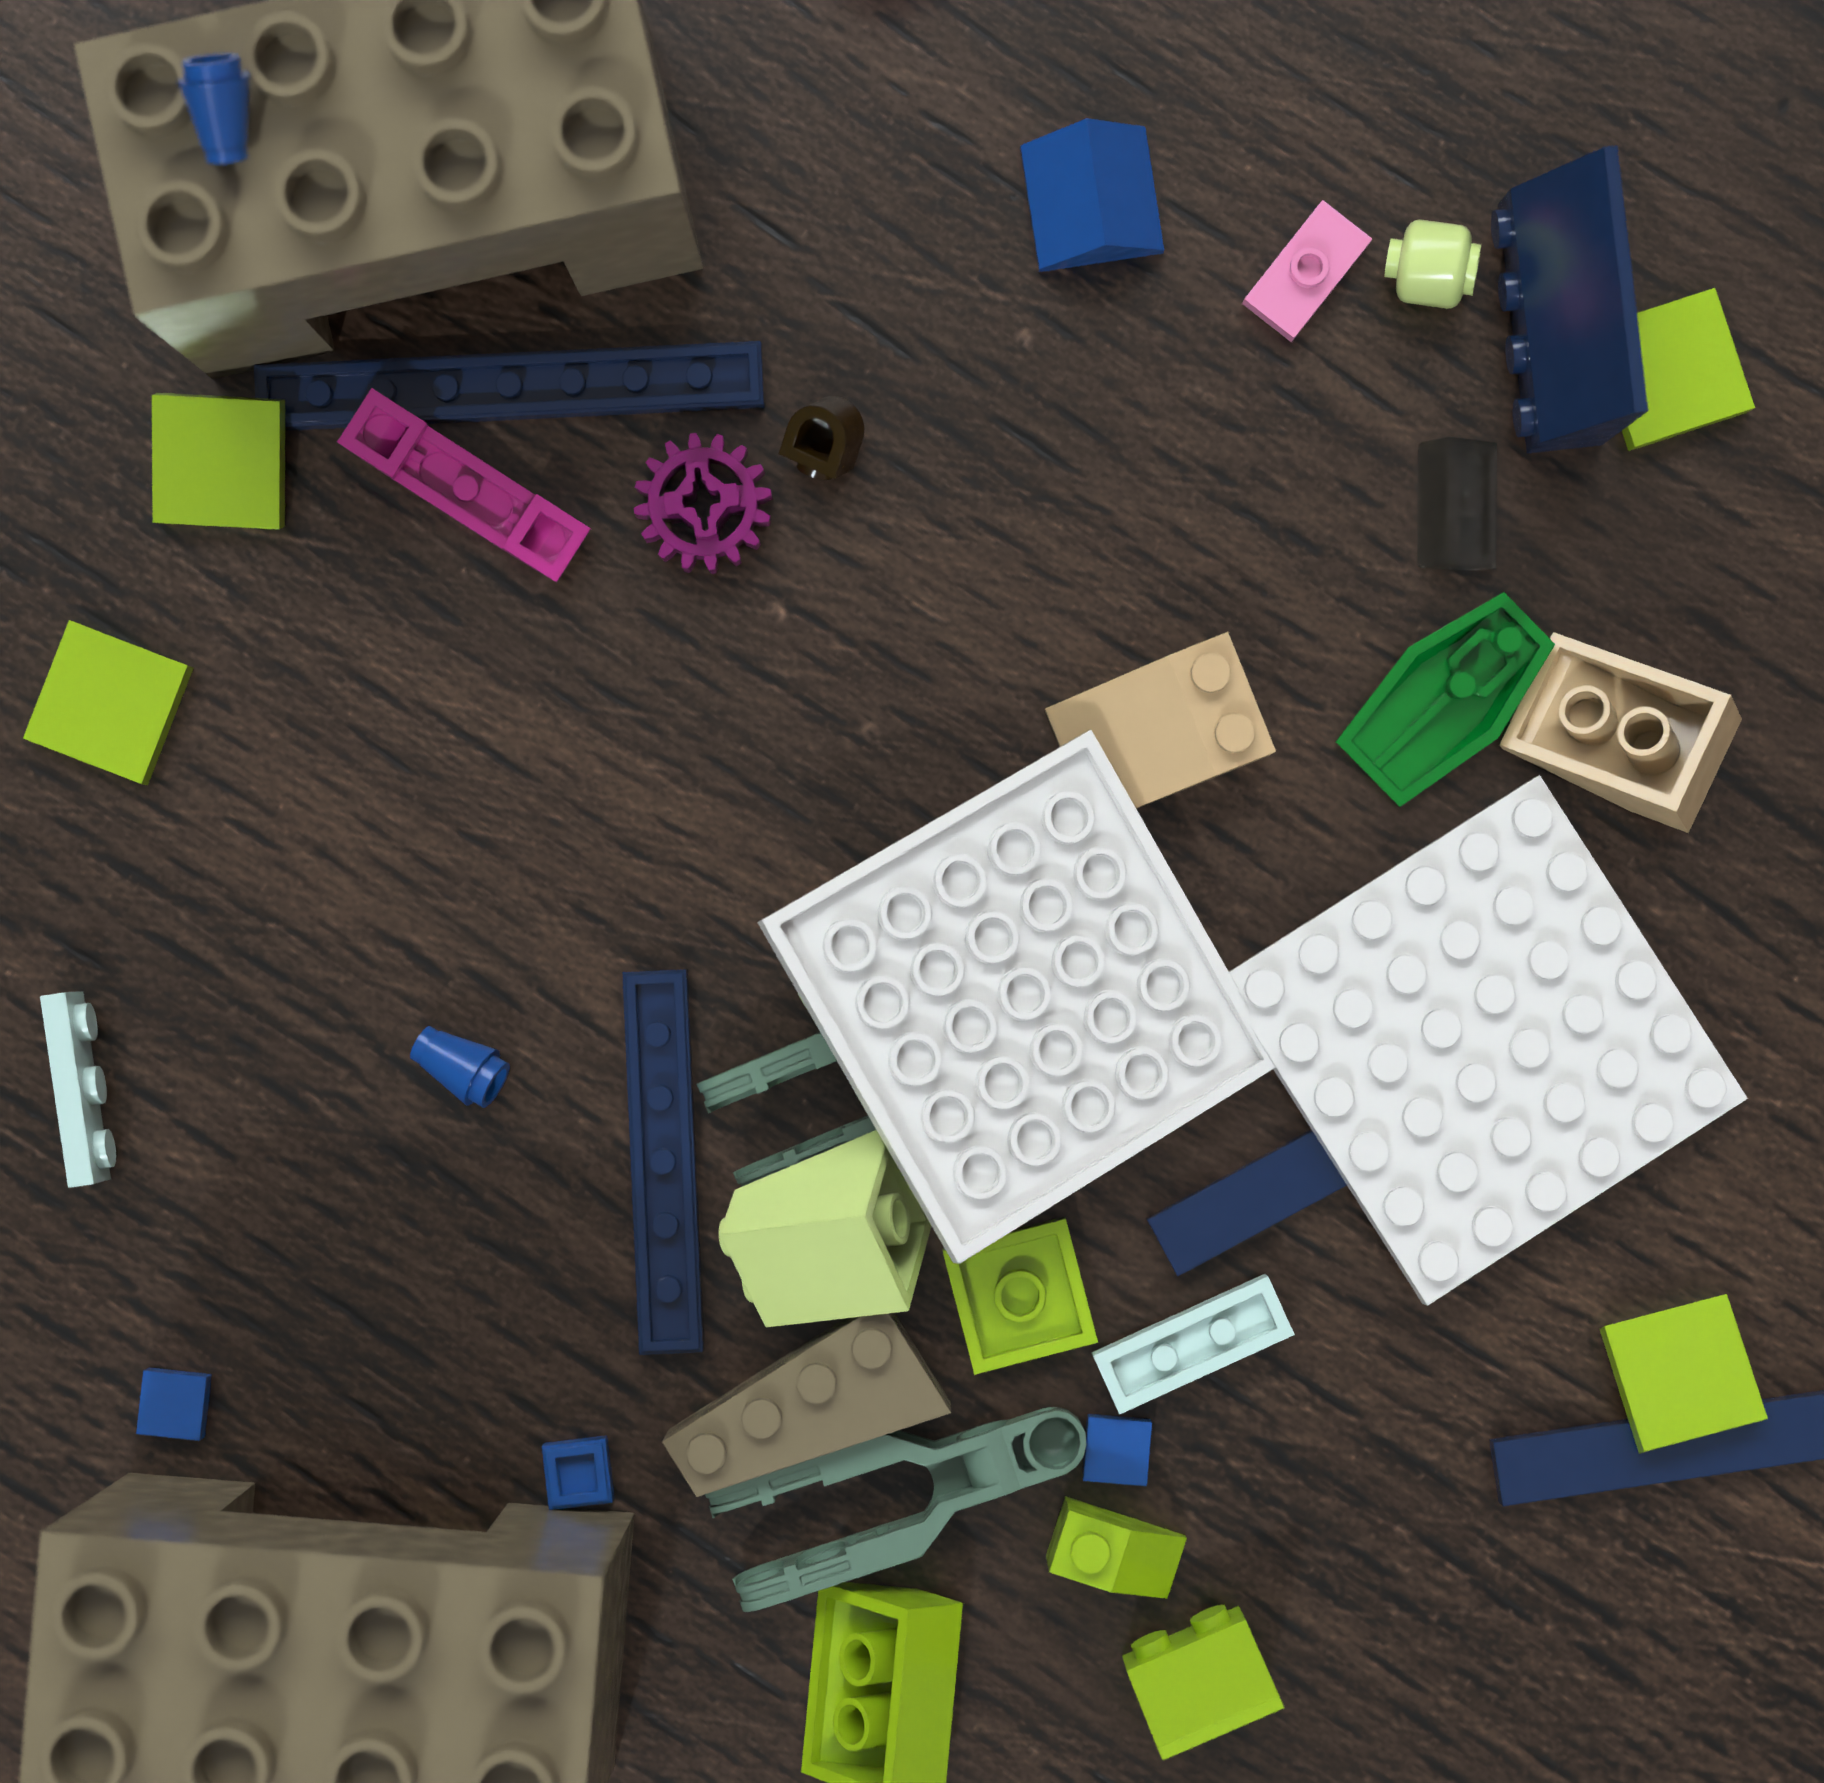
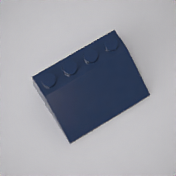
M1617 145L1600 148L1511 188L1498 204V210L1492 211V240L1496 249L1503 248L1506 270L1505 273H1500L1499 301L1502 311H1510L1513 330V336H1507L1506 363L1510 374H1518L1520 399H1515L1513 403V423L1517 437H1525L1527 454L1603 445L1648 412Z

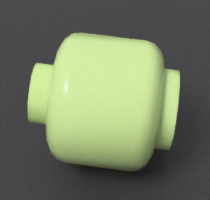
M1421 219L1415 220L1407 227L1403 240H1390L1385 277L1396 279L1397 296L1405 303L1446 309L1453 308L1459 304L1463 294L1473 296L1481 244L1472 243L1471 232L1463 225Z

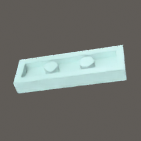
M83 991L40 996L68 1188L110 1180L109 1168L115 1166L116 1147L111 1131L103 1129L100 1104L106 1102L107 1086L102 1068L94 1066L91 1041L96 1040L98 1033L94 1008L91 1003H85Z
M1263 1274L1091 1353L1119 1414H1122L1295 1334L1269 1277Z

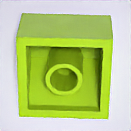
M1225 1605L1207 1608L1190 1619L1192 1626L1169 1636L1166 1630L1149 1633L1131 1644L1133 1651L1122 1656L1127 1674L1162 1760L1284 1709L1280 1696L1239 1606L1227 1610Z

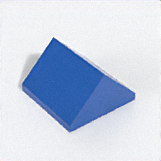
M1086 118L1020 145L1039 272L1164 253L1145 126Z

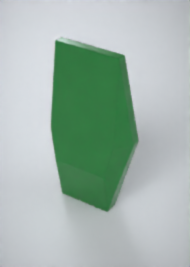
M1502 592L1409 646L1335 742L1401 807L1499 738L1554 648L1555 643L1505 592Z

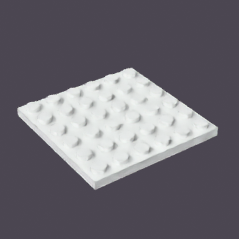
M1092 730L1069 741L757 922L953 1263L960 1264L1275 1068L1250 1027L1246 1001Z
M1540 775L1524 783L1229 971L1248 1005L1249 1025L1275 1066L1273 1070L1422 1304L1427 1306L1748 1099Z

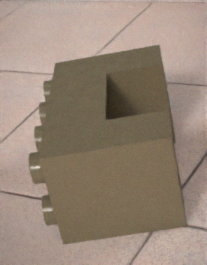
M266 0L74 44L134 316L212 380L253 371L254 365L284 364L335 352L327 316L329 314L564 262L580 295L585 296L704 269L642 0ZM217 53L238 54L242 70L250 73L247 144L249 158L246 160L227 164H209L206 162L204 149L201 147L178 84V79L184 77L182 61L187 58Z
M128 1473L40 1531L19 1783H609L615 1763L635 1513L581 1508L549 1510V1507L544 1505L508 1503L487 1532L253 1514L255 1483Z

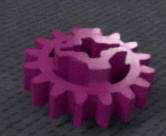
M690 433L689 449L680 451L670 440L665 443L666 452L669 456L665 463L650 457L645 462L654 478L652 482L646 480L636 481L635 489L643 496L648 497V503L634 507V514L637 519L652 521V524L646 527L641 534L646 543L655 542L662 538L664 542L660 547L658 555L664 562H667L676 553L682 555V569L685 572L691 573L697 559L705 561L710 574H715L718 571V558L727 556L735 566L742 564L738 548L743 543L754 549L760 547V540L752 530L754 526H770L772 520L770 515L762 510H758V506L773 500L771 489L764 487L755 488L754 484L765 475L762 465H752L748 468L743 466L748 456L746 447L740 445L731 454L725 452V439L723 435L716 434L709 448L702 447L697 433ZM710 463L722 466L732 472L742 485L722 483L712 475ZM686 467L687 476L678 488L673 492L664 493L671 478ZM701 477L712 500H720V503L710 506V516L707 517L708 530H705V526L695 508L687 507L688 504L697 502V492L700 491L699 478ZM745 512L736 530L727 538L721 540L720 531L730 517L742 515ZM665 523H684L695 532L697 544L681 540L668 529Z

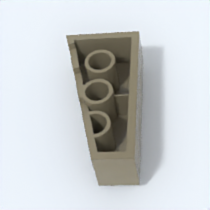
M895 1313L845 1318L668 1429L662 1443L696 1497L950 1414L951 1402Z

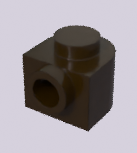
M828 396L821 398L793 414L787 425L778 454L797 462V469L807 476L820 480L836 479L854 468L864 438L862 416L850 401L842 397Z

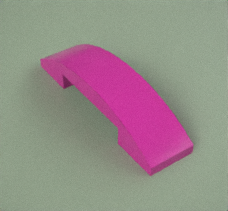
M371 388L337 441L338 444L409 491L556 583L591 530V528L543 497L533 494L429 427L426 422Z

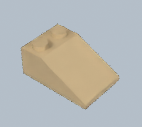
M1228 632L1163 657L1044 709L1059 747L1092 730L1136 809L1268 757L1276 752Z
M1553 632L1550 639L1555 643V646L1519 703L1502 738L1500 747L1620 807L1689 833L1742 720L1732 696Z

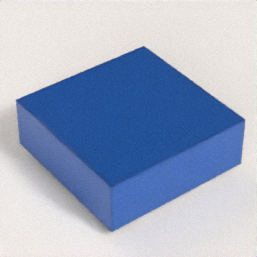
M150 1367L143 1370L136 1434L195 1441L205 1438L212 1374Z
M1087 1414L1085 1434L1087 1445L1083 1458V1481L1147 1486L1152 1431L1151 1419Z
M607 1435L547 1442L542 1445L549 1510L605 1504L614 1501Z

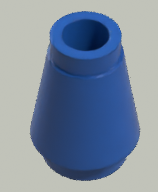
M217 53L190 57L183 60L184 77L178 79V84L201 147L204 149L206 162L209 164H227L246 160L249 158L247 144L250 73L242 70L240 56L233 53Z
M431 1026L426 1027L420 1033L410 1052L411 1060L420 1064V1067L466 1106L475 1103L482 1108H486L490 1105L502 1089L510 1070V1064L500 1059L499 1050L444 1031H438Z

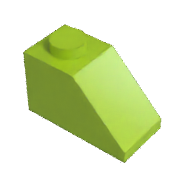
M1065 1496L1046 1554V1561L1050 1573L1111 1593L1168 1599L1187 1537L1186 1535Z

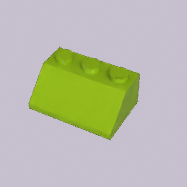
M844 1582L818 1591L801 1773L827 1783H946L963 1602L916 1588Z

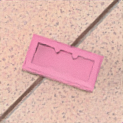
M1322 200L1245 297L1242 304L1292 342L1366 249L1372 238Z

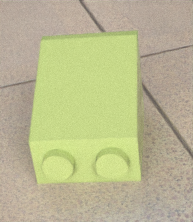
M874 1130L735 1189L727 1214L719 1225V1242L724 1254L731 1257L742 1279V1287L746 1299L754 1303L767 1328L909 1311L932 1225L878 1131Z

